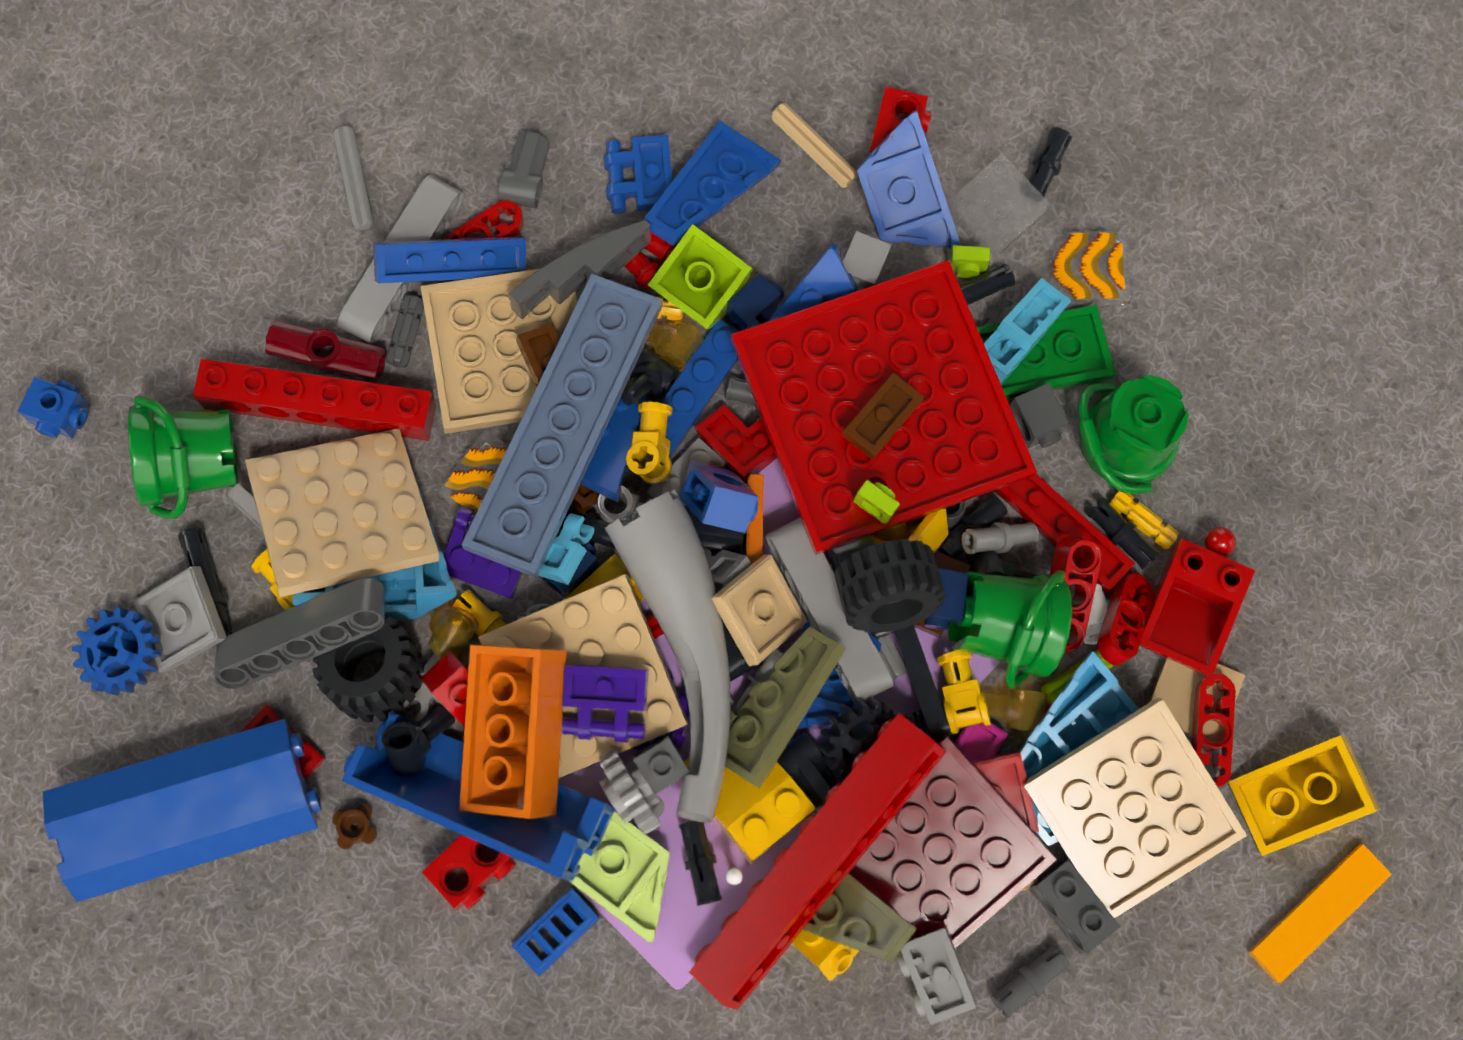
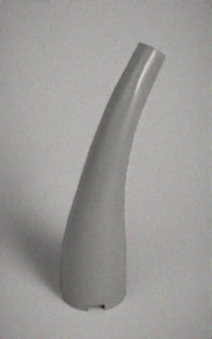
M673 490L637 507L634 512L626 516L627 519L621 521L619 518L609 524L605 530L657 619L677 659L684 679L691 726L688 768L690 773L683 777L677 814L689 820L709 823L713 822L728 750L731 704L728 653L723 621L712 600L716 590L705 551L687 510L677 492Z

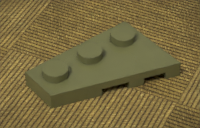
M850 873L847 874L803 929V931L890 963L916 930L912 924Z

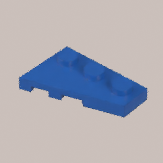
M622 396L581 481V485L618 502L621 494L624 474H627L629 468L626 456L632 446L633 432H639L641 420L638 405L633 403L630 406L625 405ZM647 396L639 404L648 402Z

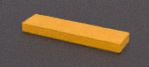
M1364 844L1358 845L1248 953L1275 983H1281L1392 874Z

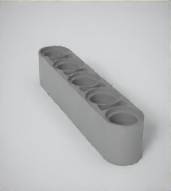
M428 175L416 190L385 242L441 240L463 203L464 192L432 175ZM373 259L344 305L338 318V327L372 345L375 344L414 282L378 284L375 282Z
M801 518L766 534L765 538L768 547L812 628L839 642L846 648L834 669L851 699L854 701V698L859 697L864 702L869 696L873 697L893 687L890 673L868 633L855 630L847 624L835 580V573L824 553L814 554Z

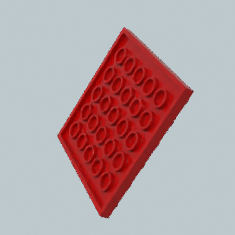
M949 260L731 334L734 350L815 555L828 551L831 546L866 534L872 535L1033 477L1037 473ZM894 372L924 396V399L874 460H872L843 437L842 434ZM867 480L874 485L878 482L888 487L895 494L896 497L894 499L900 503L886 525L853 502Z

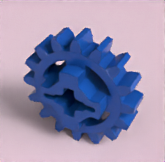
M115 607L114 612L103 609L100 610V620L90 617L86 620L90 628L87 632L77 631L76 634L83 641L81 645L72 646V651L81 655V658L76 660L73 666L85 669L79 679L84 682H92V690L105 691V693L111 695H119L120 690L133 693V682L146 685L148 681L144 673L146 671H157L158 668L151 661L152 658L160 657L162 652L153 649V644L157 643L161 638L159 635L149 633L154 624L151 621L142 620L143 614L132 610L128 612L127 609Z

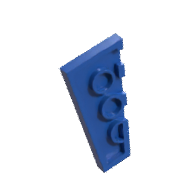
M719 121L644 217V220L650 224L653 234L674 246L682 239L692 224L697 228L771 174L778 168L781 160L722 121Z

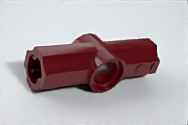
M274 321L266 335L265 352L267 355L314 366L322 373L331 374L338 372L377 382L382 376L385 367V348L341 338L328 329L314 331ZM323 347H334L333 352L329 356H317Z

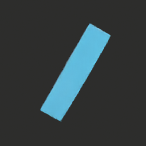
M1043 278L1037 282L1003 319L997 330L984 343L1001 385L1072 301Z

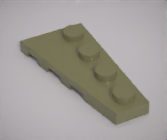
M809 627L774 664L775 671L766 681L762 683L758 681L748 692L751 697L736 713L732 710L730 711V729L725 767L756 787L760 788L846 650L843 645L812 627Z

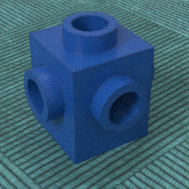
M34 377L17 412L29 423L36 425L34 429L45 436L57 439L58 435L61 434L73 439L77 429H81L87 420L89 404L78 394L80 389L68 382L58 380L56 384Z

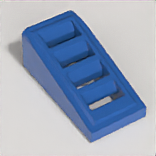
M571 888L512 947L534 972L540 976L600 919ZM570 904L584 920L579 926L563 910L567 905ZM556 916L572 932L567 938L551 922ZM544 927L560 943L555 950L539 933ZM532 938L548 955L543 961L527 945Z

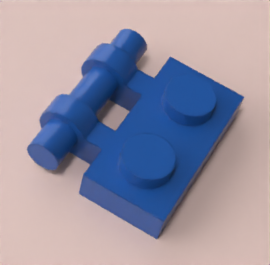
M668 135L632 137V151L624 152L621 151V143L619 141L612 140L607 142L604 168L609 173V185L606 187L607 199L611 201L612 213H625L626 200L628 198L637 199V211H650L672 183ZM634 167L635 181L624 182L623 170Z

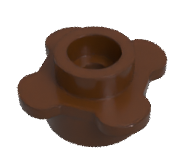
M361 804L356 809L338 810L335 812L332 822L336 825V831L339 835L337 844L340 848L349 850L354 844L361 842L371 844L375 841L377 831L371 825L370 817L372 816V810L369 806ZM353 823L358 824V829L356 831L351 830V825Z

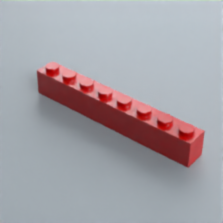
M900 713L894 719H889L882 725L877 734L878 739L872 747L857 756L852 764V771L846 779L831 788L826 796V803L816 815L810 816L802 824L799 830V837L790 847L784 848L776 856L773 862L774 867L769 874L750 888L747 894L748 899L739 911L731 913L724 920L721 926L722 932L713 943L704 946L696 955V964L689 973L723 1006L736 1010L741 1007L946 753L940 745Z

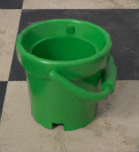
M1146 375L1141 379L1132 381L1128 380L1119 389L1112 382L1095 383L1085 387L1079 396L1078 413L1080 423H1078L1080 429L1081 452L1090 468L1122 493H1150L1153 489L1151 482L1160 478L1173 463L1180 437L1186 430L1189 413L1188 409L1185 411L1181 401L1183 395L1180 390L1168 380L1153 375ZM1109 392L1106 396L1096 401L1088 411V400L1092 394Z
M140 395L134 398V405L129 408L128 440L134 488L141 507H148L151 514L161 518L177 519L185 511L188 494L234 487L237 484L236 446L232 434L234 430L230 409L215 411L167 410L164 405L154 399ZM178 496L176 506L172 510L158 506L163 504L166 498Z
M1058 570L1053 575L1041 574L1033 578L981 574L971 571L965 572L968 574L963 620L948 625L949 641L957 642L952 646L953 650L969 652L1008 663L1005 683L1009 689L1020 686L1029 675L1038 678L1048 677L1057 668L1065 652L1070 634L1072 597L1068 583L1064 580V571Z

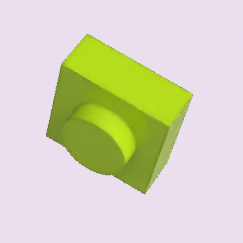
M953 245L948 260L954 273H957L960 278L972 279L984 274L990 263V247Z
M868 480L861 487L853 501L885 525L900 505L894 499L896 497L895 494L888 487L878 482L874 485Z

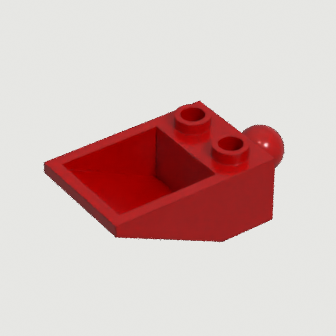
M1215 527L1206 534L1204 539L1205 548L1183 538L1172 548L1156 586L1154 599L1140 642L1141 647L1210 678L1215 672L1255 573L1254 569L1226 558L1235 549L1236 538L1233 532L1225 527ZM1188 563L1198 567L1199 569H1191ZM1225 580L1232 582L1233 585H1228Z

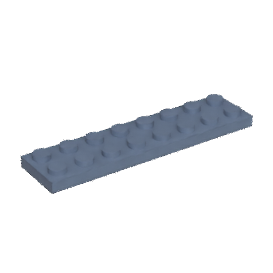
M591 273L463 540L462 547L464 550L537 578L663 307L662 299Z

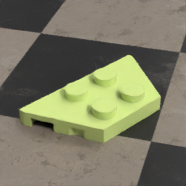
M614 811L599 847L592 856L585 853L582 855L579 861V865H581L580 872L572 882H569L652 944L656 936L671 854L650 837L644 835L642 831L630 822L624 823L619 814Z

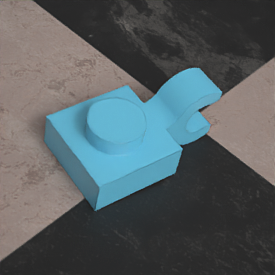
M572 513L567 516L560 535L555 538L538 576L569 584L587 551L582 544L590 541L595 530L593 526L583 524L585 519L583 516Z

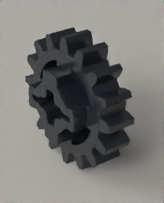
M869 696L866 702H863L857 697L854 698L853 707L850 709L845 704L840 705L842 714L839 717L834 715L828 717L832 726L830 729L821 730V734L827 741L819 744L818 749L825 754L821 759L822 763L839 780L846 779L852 771L851 767L857 756L863 751H868L878 739L877 734L882 725L889 719H894L897 716L893 713L894 710L883 701L878 702L875 698Z

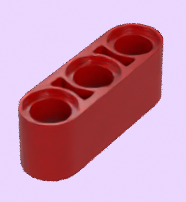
M1077 536L1064 537L1057 543L1049 574L1053 575L1056 571L1062 570L1065 573L1064 580L1068 583V586L1074 585L1075 595L1072 598L1070 634L1065 652L1075 651L1083 644L1102 562L1100 547L1095 542ZM1082 546V560L1074 564L1073 553L1077 547Z

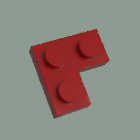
M722 405L695 427L697 435L745 484L750 474H758L777 458L761 418L748 428L725 405Z

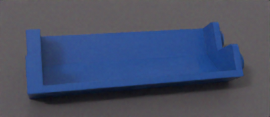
M391 712L388 719H385L380 724L376 733L377 743L374 749L360 743L356 750L349 754L344 764L345 774L341 780L342 782L571 882L580 872L581 865H579V861L582 855L585 853L592 856L599 847L615 811L614 807L561 784H558L556 816L528 819L459 811L464 743L440 734L430 742L432 750L426 754V763L419 772L409 776L398 775L391 769L382 744V735L392 724L412 722L416 725L418 723L394 712Z
M286 719L43 791L44 826L48 839L56 838L57 848L62 856V862L57 864L61 881L75 901L80 902L318 829L316 812L321 811L322 806L316 787L309 788L301 772L299 757L305 756V749L299 732L292 734Z

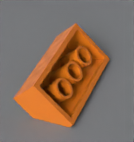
M470 645L459 811L528 819L556 816L564 670L567 650Z

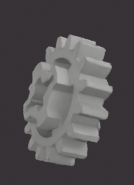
M615 749L598 759L607 776V778L600 781V784L622 821L627 823L634 819L644 835L660 826L661 823L652 806L660 801L653 793L636 763L632 761L625 765Z

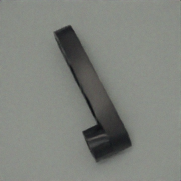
M912 625L888 632H874L876 639L895 633L932 740L937 743L945 735L951 741L954 740L915 626Z

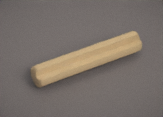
M781 103L774 109L772 120L842 188H847L855 181L857 171L787 103Z

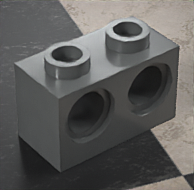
M1069 860L1059 863L1029 888L1079 954L1092 951L1121 927Z

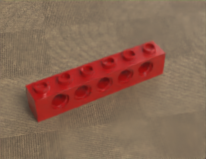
M207 359L200 360L193 391L195 399L203 409L207 410L230 409V412L235 414L369 433L400 429L402 437L430 441L436 403L431 391Z

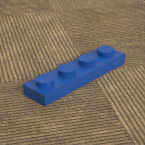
M521 236L373 243L375 282L378 284L472 279L526 271V238Z
M719 320L713 326L661 402L673 408L672 415L668 417L666 438L671 441L670 459L738 361L731 342V334L740 331L722 320Z

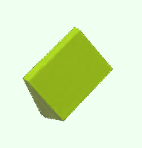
M692 224L648 286L709 330L726 315L728 301L746 286L753 268Z

